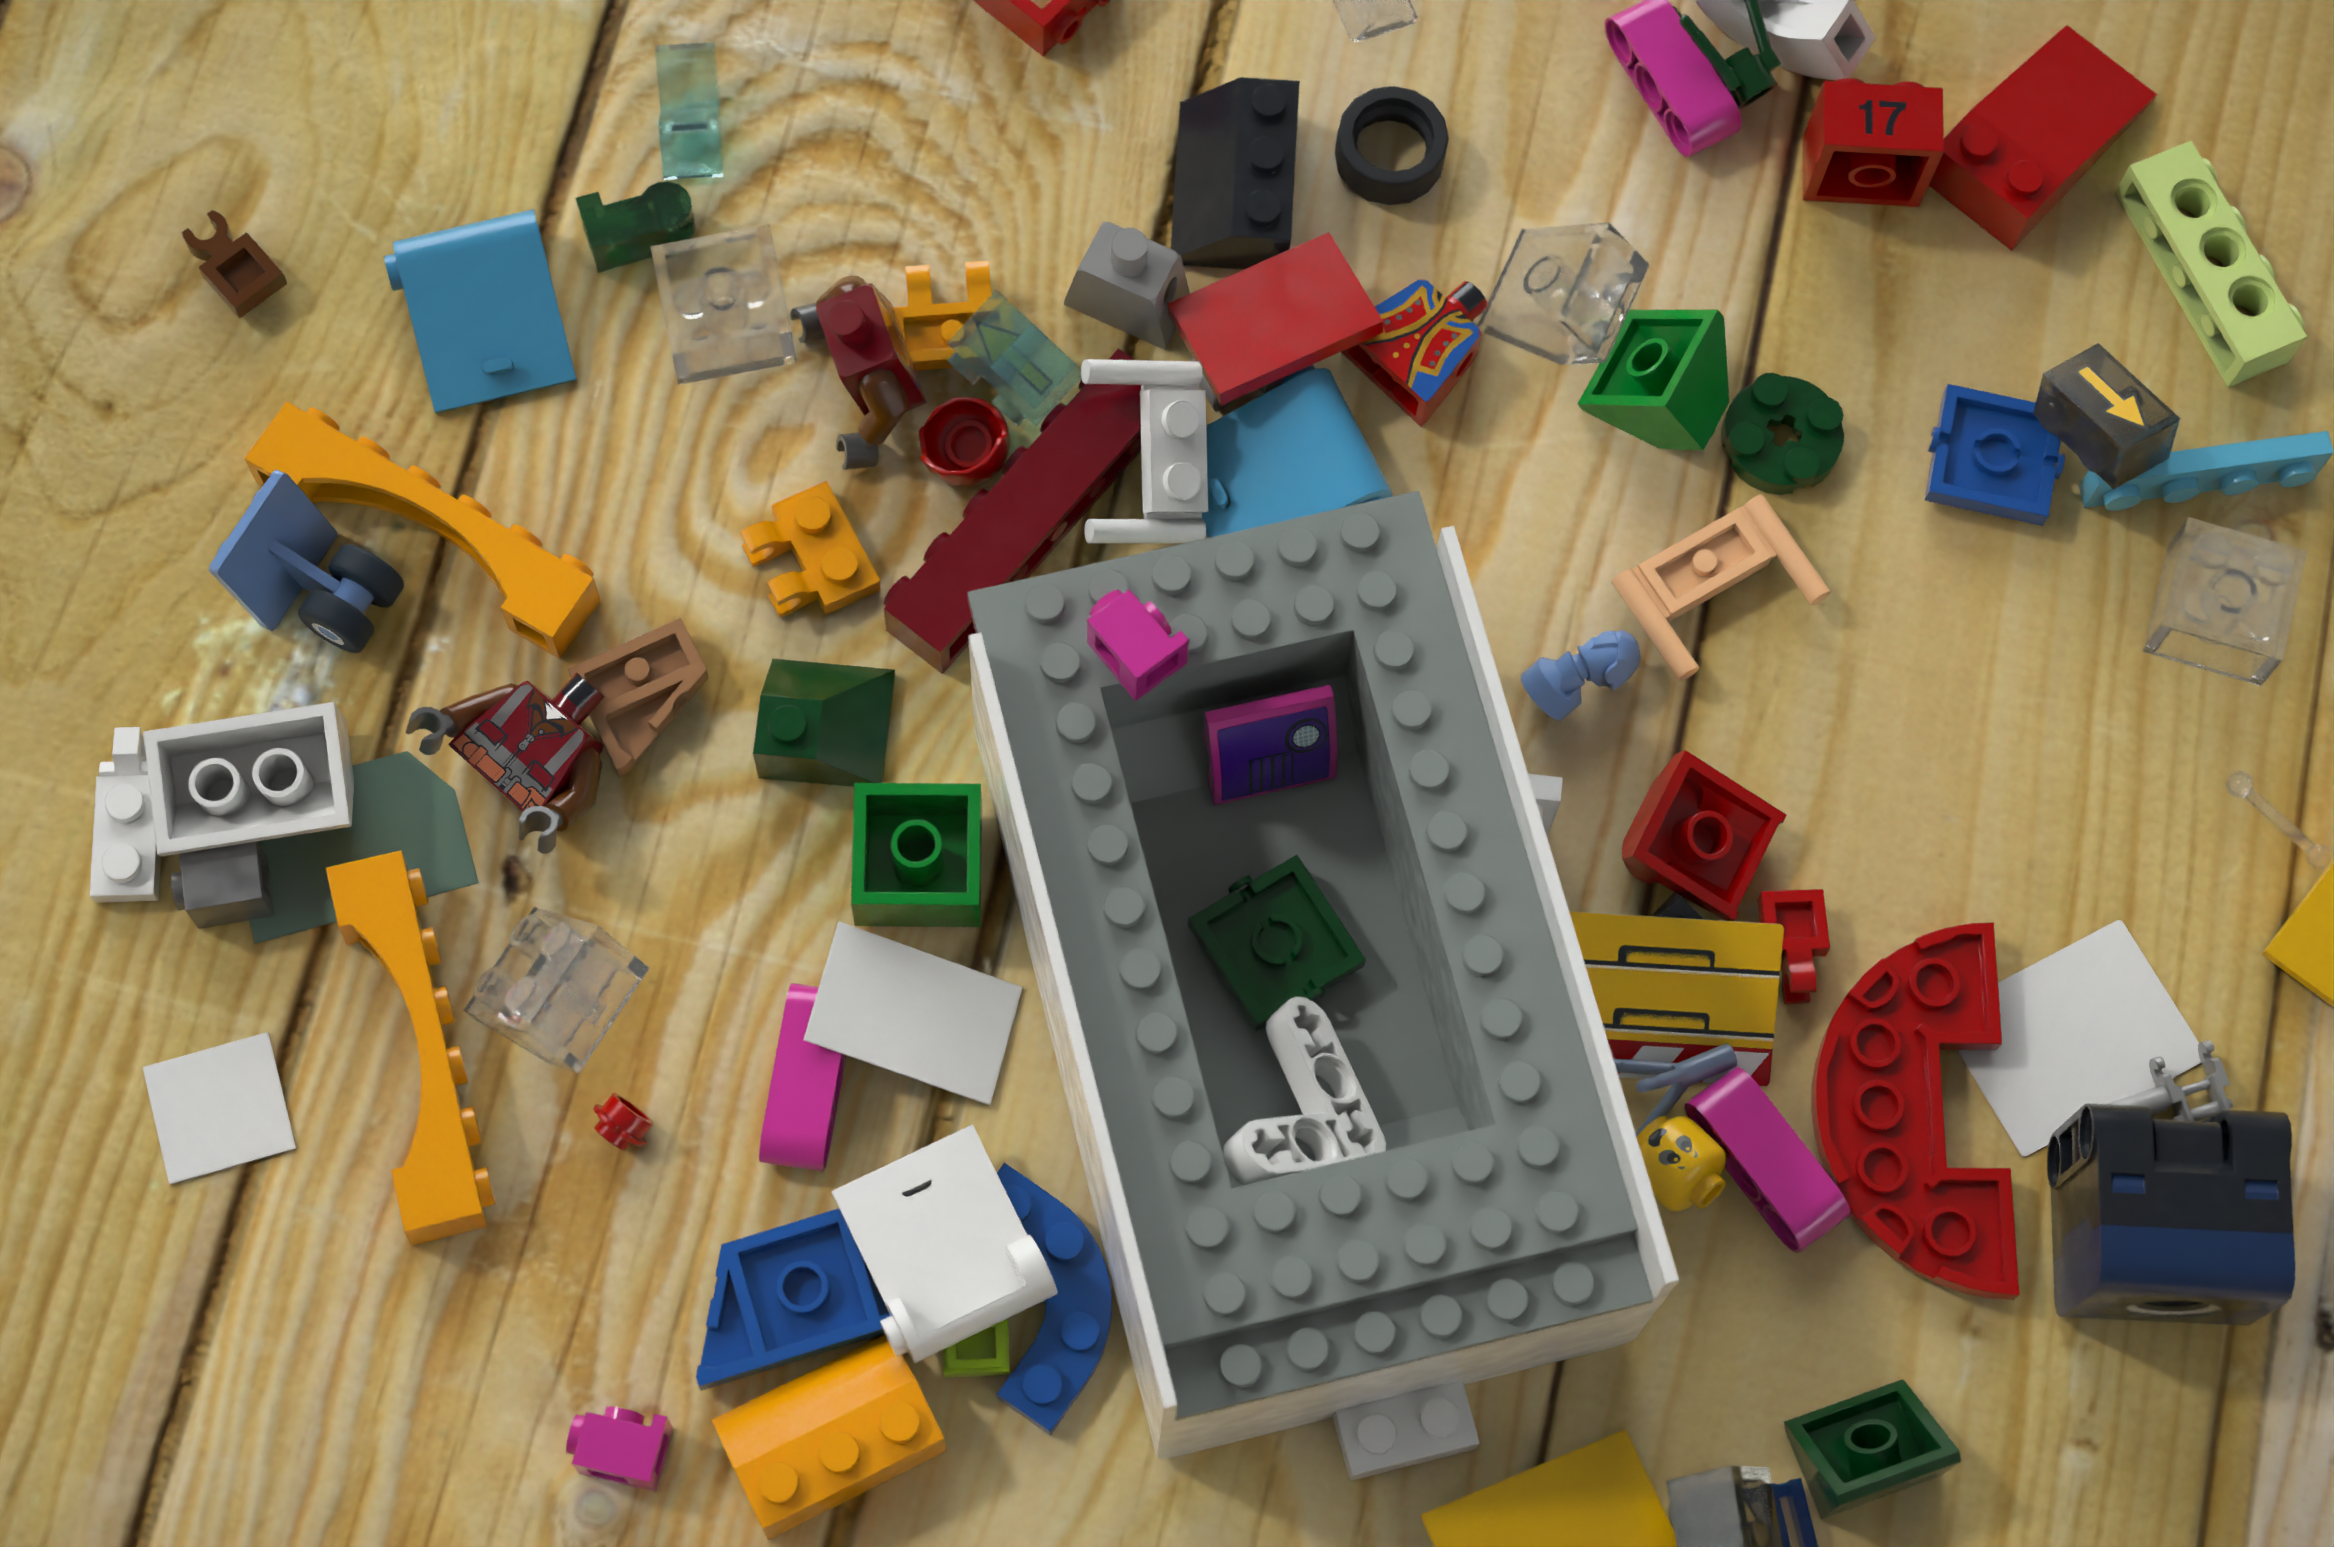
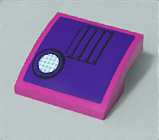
M1331 685L1205 712L1203 738L1209 757L1207 783L1213 806L1336 778L1337 727Z

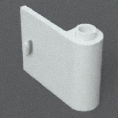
M973 1124L832 1191V1195L890 1314V1317L881 1320L880 1323L896 1357L908 1352L912 1361L917 1363L1058 1294L1049 1268L1032 1236L1026 1234Z

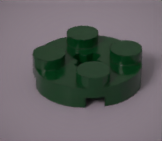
M1764 373L1758 376L1753 384L1743 388L1735 396L1724 418L1721 428V440L1723 447L1724 445L1726 446V451L1732 459L1730 466L1741 480L1751 487L1766 493L1776 495L1793 494L1794 489L1805 488L1810 484L1813 487L1821 483L1830 474L1841 453L1844 442L1843 410L1836 400L1829 398L1820 388L1808 381L1790 376H1781L1776 373ZM1771 425H1787L1792 428V433L1798 437V442L1787 440L1784 446L1776 445L1773 443L1775 433L1767 428Z

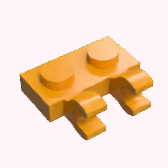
M989 261L965 262L968 302L932 304L929 265L905 267L908 306L893 308L915 370L991 365L974 320L1013 332L1010 299L992 300ZM1002 358L997 362V364H1007Z
M827 481L772 504V515L776 521L758 522L741 531L745 541L742 544V548L752 567L762 565L776 556L791 550L802 572L792 571L781 574L767 582L771 591L768 594V598L778 617L787 616L818 600L825 615L880 591L881 581Z

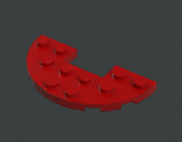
M1994 922L1969 923L1947 927L1916 938L1914 942L1898 949L1885 959L1879 960L1848 992L1831 1018L1815 1061L1811 1088L1813 1130L1823 1167L1845 1197L1849 1205L1850 1216L1879 1248L1915 1274L1943 1287L1984 1298L2014 1300L2020 1293L2011 1168H1948L1946 1160L1940 1050H1997L2002 1045Z

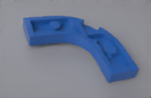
M1004 1163L997 1172V1175L1026 1234H1030L1037 1244L1052 1275L1058 1294L1046 1299L1045 1319L1036 1339L998 1391L997 1399L1051 1436L1089 1382L1104 1353L1111 1323L1112 1296L1110 1280L1101 1251L1083 1222L1057 1198Z

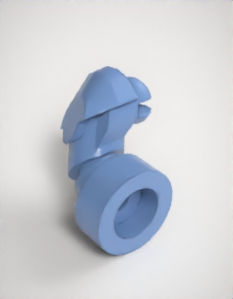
M1624 630L1618 632L1605 631L1597 637H1592L1584 645L1577 646L1579 654L1571 655L1567 651L1557 660L1541 657L1521 674L1522 684L1528 695L1540 709L1553 719L1561 721L1582 703L1581 687L1585 684L1584 679L1592 681L1598 687L1607 686L1613 691L1632 677L1639 666L1641 658L1639 644L1632 634Z

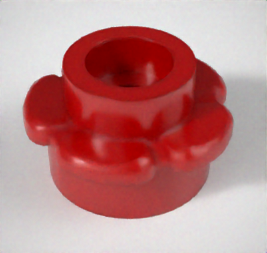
M612 1093L603 1106L599 1104L594 1106L593 1110L600 1119L594 1129L612 1145L625 1151L630 1143L636 1146H644L647 1143L644 1136L654 1123L630 1101L616 1093Z

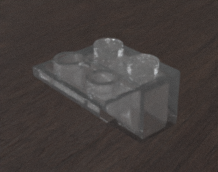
M534 907L528 916L522 918L515 925L510 934V943L494 966L484 972L478 979L474 987V995L463 1011L546 1063L579 1074L650 968L599 925Z

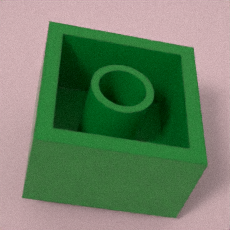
M854 783L851 908L854 925L981 927V784Z

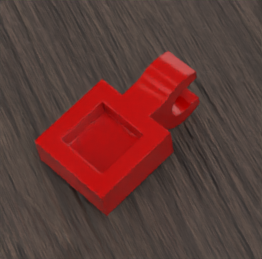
M1824 890L1761 891L1757 899L1759 923L1781 924L1784 927L1781 955L1783 962L1782 993L1784 1004L1810 1003V993H1815L1817 990L1813 957H1826L1830 950Z

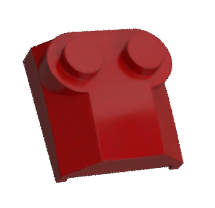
M1684 750L1672 757L1651 784L1623 840L1622 860L1628 871L1636 879L1645 883H1660L1722 919L1735 921L1738 915L1736 910L1778 825L1784 822L1787 815Z

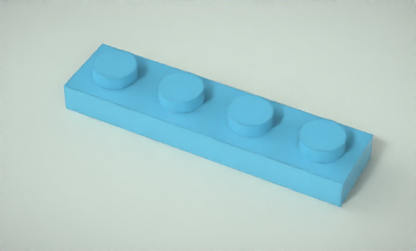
M2324 431L2093 462L2081 481L2079 490L2084 508L2105 505L2107 510L2117 511L2133 507L2140 503L2141 500L2163 497L2165 502L2177 503L2192 499L2200 492L2222 490V493L2225 495H2237L2248 492L2259 484L2280 482L2282 487H2296L2314 480L2334 451L2329 433Z

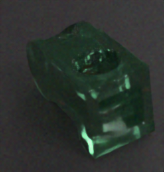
M670 181L657 182L649 186L642 195L606 205L602 204L599 192L575 198L598 273L678 249L686 245L693 238L696 230L690 195L685 188Z

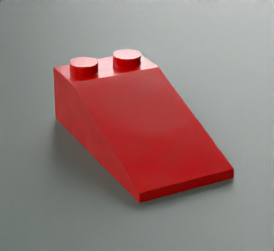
M2066 25L1975 105L1944 137V153L1929 186L2009 250L2013 251L2155 100L2157 94Z

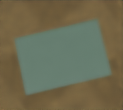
M409 751L352 765L354 792L351 827L258 841L268 859L274 916L249 920L255 944L337 922L326 872L327 867L402 850L408 869H421L427 897L479 883L455 788Z

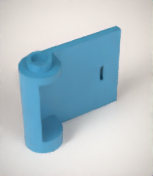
M534 209L393 241L395 254L384 256L385 265L392 290L404 289L435 414L577 381Z
M1310 365L1283 378L1282 385L1206 426L1208 512L1202 513V519L1206 525L1208 538L1392 497V491L1329 369H1315L1313 365ZM1223 486H1224V488H1225V490H1226V492H1227V494H1228V496H1229V498H1230V501H1231V504H1230L1229 507H1228V505H1227V503H1228V497H1227V495H1226V493H1225V491H1224V489H1223Z

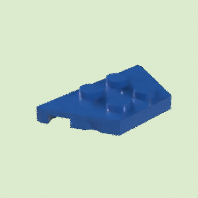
M839 1208L721 1244L716 1270L715 1291L710 1301L706 1322L707 1332L701 1363L698 1365L696 1373L698 1387L700 1391L885 1334L880 1321L890 1317V1314Z

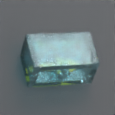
M997 289L988 296L946 342L954 351L947 361L972 385L981 377L986 380L999 393L992 403L1016 426H1019L1026 418L1037 427L1081 379V368Z

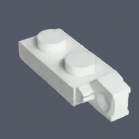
M140 727L115 728L112 751L113 762H100L99 776H96L90 897L95 903L158 901L161 857L157 854L144 736L141 733Z

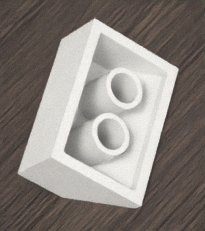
M334 702L143 731L157 854L160 857L352 826L354 775L347 721Z

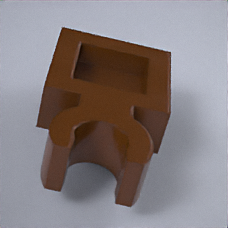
M212 210L207 215L216 230L213 237L207 240L198 239L188 228L182 232V235L192 255L206 261L199 266L203 278L240 319L288 283L283 272L247 232L233 242L232 233L226 219L219 212Z

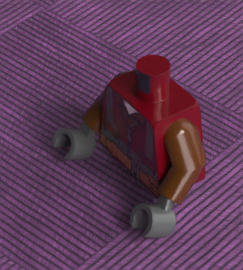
M847 276L834 283L818 298L816 303L793 308L790 312L792 321L800 319L802 323L803 334L799 338L800 343L826 338L838 375L865 416L858 427L859 433L839 434L837 437V451H845L843 470L875 467L879 459L878 445L885 442L905 412L927 403L892 303L872 283L867 284L859 276Z
M577 672L553 699L528 680L519 685L510 683L472 695L446 706L440 711L432 707L418 708L409 718L406 734H412L419 729H426L433 733L427 735L421 741L419 751L425 755H433L440 750L444 735L453 738L448 745L523 811L519 817L518 839H525L526 835L530 832L541 831L542 834L538 839V851L548 854L556 846L557 831L566 830L596 802L602 769V761L599 755L602 752L603 744L586 730L581 723L605 696Z

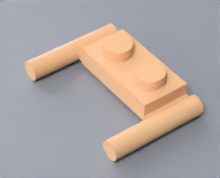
M1763 494L1753 497L1741 508H1737L1640 563L1637 567L1621 572L1611 582L1679 681L1689 678L1700 667L1669 622L1768 566L1774 557L1778 558L1811 606L1821 602L1831 593Z

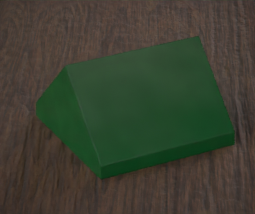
M1904 1379L1784 1421L1787 1437L1821 1519L1940 1477L1961 1462L1959 1449Z

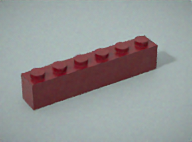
M1118 348L1108 360L1134 359ZM1081 379L1078 386L1080 391L1067 406L1061 402L1048 413L1040 427V432L1042 433L1031 446L1027 448L1022 445L1010 455L1002 468L1001 474L1003 477L990 491L983 488L972 497L964 509L962 515L964 520L950 535L947 532H943L934 539L924 554L923 561L925 563L912 578L903 576L891 587L883 603L885 605L886 631L943 674L969 645L968 635L976 634L968 604L967 592L1028 579L1141 452V385L1084 384Z

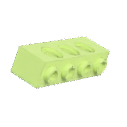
M2189 141L2130 165L2116 189L2115 195L2227 387L2290 362L2307 338L2304 332L2303 319L2296 307L2287 303L2275 283V274L2270 262L2266 257L2258 254L2246 234V225L2241 213L2237 208L2229 205L2217 185V176L2212 164L2206 158H2201L2193 142ZM2177 208L2189 211L2195 218L2183 215ZM2205 256L2217 259L2224 267L2210 263ZM2234 305L2248 309L2252 316L2240 313Z

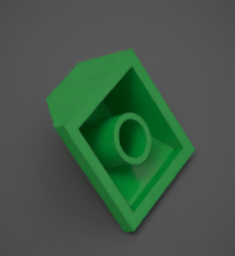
M1629 310L1577 405L1584 412L1659 449L1704 450L1730 402L1724 316L1719 310Z

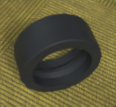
M1397 86L1369 90L1355 98L1341 116L1335 146L1338 173L1350 190L1367 201L1385 205H1396L1416 200L1427 194L1441 177L1449 141L1445 118L1431 100L1415 90ZM1394 121L1406 124L1419 132L1425 140V156L1419 164L1410 169L1389 171L1377 168L1364 160L1358 152L1357 140L1359 133L1362 129L1376 122Z

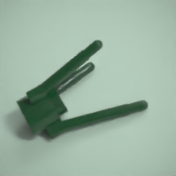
M1744 0L1759 54L1753 55L1749 47H1746L1727 59L1721 56L1688 15H1682L1673 6L1680 17V25L1710 62L1732 95L1738 109L1757 101L1778 85L1771 72L1782 64L1771 47L1758 0Z

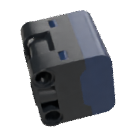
M2087 1103L2077 1110L2053 1132L2047 1151V1177L2051 1187L2054 1302L2058 1316L2249 1326L2287 1303L2292 1296L2295 1284V1250L2290 1171L2292 1131L2287 1114L2285 1112L2222 1110L2216 1116H2211L2209 1119L2197 1122L2153 1120L2147 1106Z

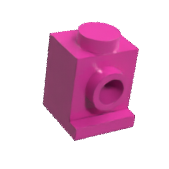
M1120 589L1109 592L1090 610L1089 615L1091 617L1087 619V644L1135 701L1187 664L1189 639L1181 630L1170 638L1169 635L1172 633V630L1162 612L1149 601L1142 605L1130 589L1124 593Z
M607 1406L604 1416L586 1412L585 1416L579 1414L574 1416L567 1438L566 1453L574 1455L572 1465L581 1475L656 1492L673 1426L668 1417L654 1414L651 1427L643 1425L644 1415L619 1407Z

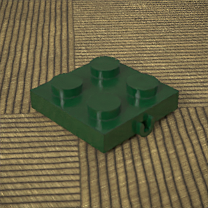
M1298 855L1291 857L1254 880L1251 879L1250 875L1242 877L1229 887V895L1188 918L1189 929L1255 1031L1266 1026L1270 1016L1289 999L1304 997L1312 1000L1317 996L1321 998L1326 994L1324 990L1365 966L1366 959ZM1244 885H1247V887H1245L1243 890L1238 891L1239 888H1241Z

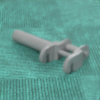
M2210 1040L2198 1044L2199 1057L2206 1073V1077L2202 1081L2184 1087L2175 1086L2172 1075L2163 1074L2162 1068H2165V1062L2162 1057L2158 1056L2149 1061L2150 1073L2156 1088L2108 1103L2112 1105L2147 1106L2151 1116L2167 1111L2170 1105H2172L2176 1115L2173 1118L2175 1121H2200L2215 1116L2222 1110H2231L2230 1108L2233 1107L2231 1099L2226 1098L2223 1087L2230 1085L2221 1059L2217 1057L2212 1058L2211 1052H2214V1045ZM2207 1090L2211 1103L2190 1109L2185 1096Z

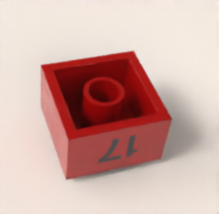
M1856 78L1824 81L1802 138L1803 201L1919 207L1944 153L1943 88L1924 87L1920 83L1911 81L1900 82L1894 85L1869 84Z

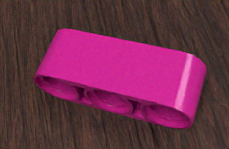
M1643 0L1608 17L1605 20V33L1614 55L1672 144L1684 157H1690L1739 133L1742 121L1736 102L1710 62L1680 25V17L1668 0Z
M791 983L785 1002L763 1121L759 1162L824 1172L830 1152L846 1055L803 1040L819 987Z
M1739 1067L1732 1069L1685 1103L1684 1108L1687 1117L1691 1118L1722 1147L1727 1158L1725 1169L1776 1236L1791 1251L1800 1253L1850 1216L1849 1205L1839 1188L1760 1086L1745 1070Z

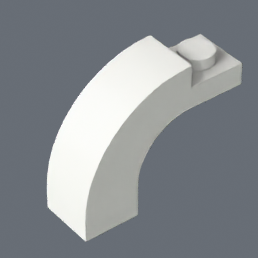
M1694 0L1705 15L1726 35L1745 48L1749 47L1753 53L1759 54L1744 0ZM1758 0L1771 47L1782 64L1779 67L1791 72L1820 79L1839 80L1850 78L1876 39L1854 0Z

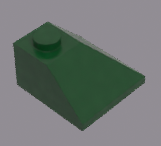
M772 659L760 695L753 749L758 778L854 787V783H883L895 670Z

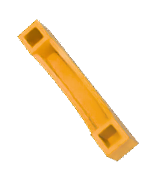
M286 401L244 458L256 483L263 486L272 472L279 470L288 474L312 503L339 502L373 507L397 514L436 532L468 555L497 586L505 598L500 608L508 629L561 659L601 601L593 578L594 573L586 564L569 554H563L561 558L556 557L541 548L543 546L542 542L533 533L519 525L512 524L508 529L492 520L489 510L475 499L467 495H461L459 499L452 497L440 490V483L423 469L411 465L408 470L390 461V455L387 451L371 439L360 436L355 441L339 431V425L331 417L319 409L310 407L305 412Z
M402 850L327 867L326 872L337 923L346 945L360 943L387 971L408 1007L416 1034L421 1075L417 1126L404 1166L391 1169L404 1233L411 1246L486 1228L488 1223L484 1207L496 1205L487 1167L475 1169L470 1146L482 1144L474 1107L462 1108L457 1085L468 1083V1076L460 1045L448 1048L444 1025L455 1023L447 986L435 988L430 966L441 964L442 961L434 927L422 929L417 907L429 905L421 869L409 870Z

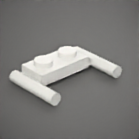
M1085 359L1082 362L1081 378L1084 384L1141 385V461L1144 519H1088L1084 529L1087 543H1188L1205 539L1206 525L1202 519V513L1208 512L1205 390H1199L1203 376L1202 365L1199 361Z

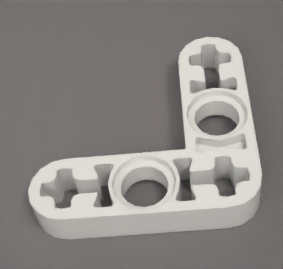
M1294 997L1289 999L1270 1016L1266 1023V1033L1303 1115L1253 1120L1228 1139L1223 1147L1225 1165L1231 1175L1242 1185L1386 1151V1142L1381 1128L1329 1018L1315 1002L1307 998ZM1315 1075H1318L1330 1085L1336 1098L1329 1096L1321 1088ZM1295 1137L1301 1139L1310 1147L1316 1161L1310 1160L1301 1152L1296 1144ZM1272 1151L1273 1157L1268 1160L1265 1155Z

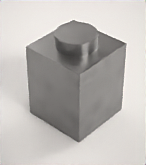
M258 841L179 854L181 872L172 873L171 877L174 901L178 911L185 910L198 929L274 916L268 859Z

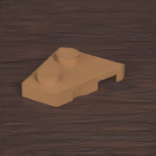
M681 618L568 668L571 678L577 672L605 696L589 714V717L619 778L627 775L709 678L707 669Z

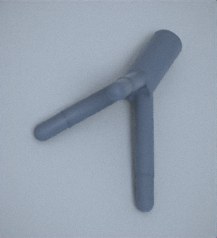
M1725 1043L1679 1063L1613 1059L1617 1072L1655 1075L1637 1082L1636 1089L1640 1093L1672 1085L1639 1128L1636 1137L1653 1120L1661 1116L1666 1117L1690 1085L1737 1067V1058L1732 1047Z

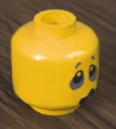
M1661 1116L1649 1123L1637 1136L1654 1198L1669 1211H1683L1693 1205L1698 1209H1703L1710 1205L1724 1189L1726 1181L1721 1175L1726 1165V1153L1691 1118L1679 1116L1668 1120L1665 1116Z

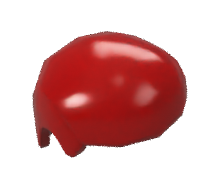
M955 397L937 406L924 426L918 431L921 450L920 459L931 473L951 486L975 487L992 480L1003 468L1009 455L1010 434L1004 416L997 407H993L990 403L980 398Z

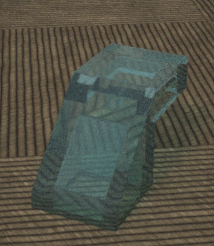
M715 42L656 45L655 55L660 98L658 126L663 179L723 176L720 93Z

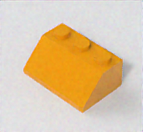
M886 1335L712 1420L768 1540L947 1451L945 1438L903 1355L896 1357Z

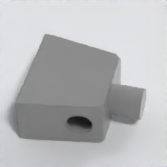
M1103 222L1075 273L1065 297L1064 305L1166 350L1177 329L1169 316L1167 303L1190 294L1182 258L1176 251L1147 239L1138 229L1122 228L1111 222Z

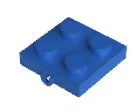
M1947 384L1942 394L1937 427H1933L1931 431L1932 441L1928 452H1932L1924 501L2043 526L2049 517L2054 479L2060 478L2065 462V454L2059 453L2066 409Z

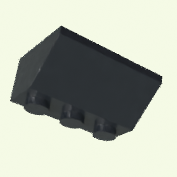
M1240 77L1180 102L1171 249L1181 256L1183 266L1246 269L1290 249L1300 81Z

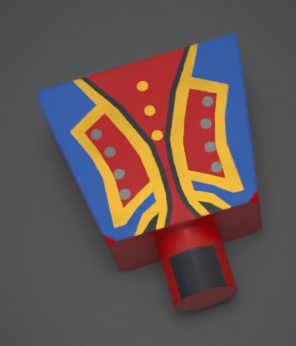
M1427 280L1415 281L1375 306L1383 320L1384 333L1341 352L1420 427L1430 419L1478 355L1482 333L1472 321L1488 308V303L1483 293L1468 281L1461 283L1447 297L1442 295Z

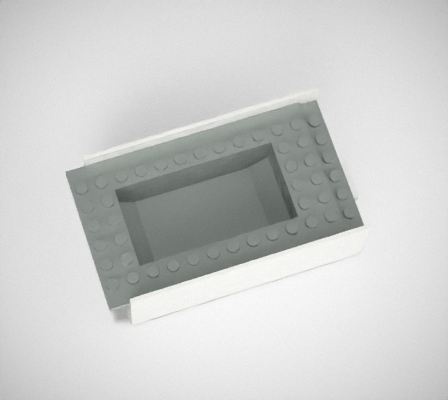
M1415 491L967 592L968 604L976 634L968 635L975 737L1157 1459L1177 1457L1333 1418L1349 1480L1353 1481L1476 1450L1480 1442L1465 1392V1384L1613 1348L1634 1340L1677 1284L1679 1278L1454 526L1441 528L1436 548L1420 491ZM1116 589H1120L1122 593L1130 589L1142 605L1148 601L1153 603L1162 612L1171 627L1172 633L1169 635L1170 638L1181 630L1189 639L1187 664L1137 701L1131 697L1087 644V619L1091 617L1089 615L1090 610L1103 596ZM1331 685L1337 727L1336 778L1213 806L1207 783L1209 757L1203 738L1205 712ZM1298 855L1366 959L1363 968L1324 990L1326 994L1323 997L1317 996L1311 1001L1315 1002L1329 1018L1381 1128L1386 1142V1151L1242 1185L1231 1175L1225 1165L1223 1147L1228 1139L1253 1120L1303 1115L1268 1040L1266 1026L1257 1031L1254 1030L1189 929L1188 918L1229 895V887L1242 877L1250 875L1251 879L1254 880L1291 857ZM1247 885L1242 886L1238 891L1243 890ZM1315 1075L1321 1088L1329 1096L1336 1098L1330 1085L1324 1079ZM1295 1137L1296 1144L1301 1152L1310 1160L1316 1161L1310 1147L1301 1139ZM1272 1151L1265 1155L1268 1160L1273 1157Z

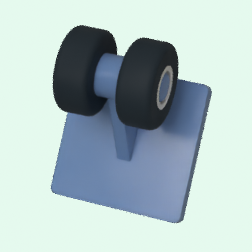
M274 470L263 487L255 494L251 505L227 540L221 544L217 555L209 565V572L261 627L270 631L276 629L302 588L311 591L299 608V618L319 637L351 653L361 652L374 634L372 622L364 615L370 604L388 608L393 605L404 588V581L396 570L374 554L354 545L347 544L339 548L328 566L332 576L318 568V564L336 539L337 531L291 477L279 470Z

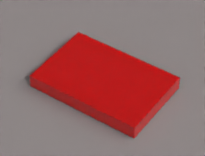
M1329 232L1167 303L1168 313L1194 360L1201 363L1203 375L1220 405L1384 333L1382 318Z

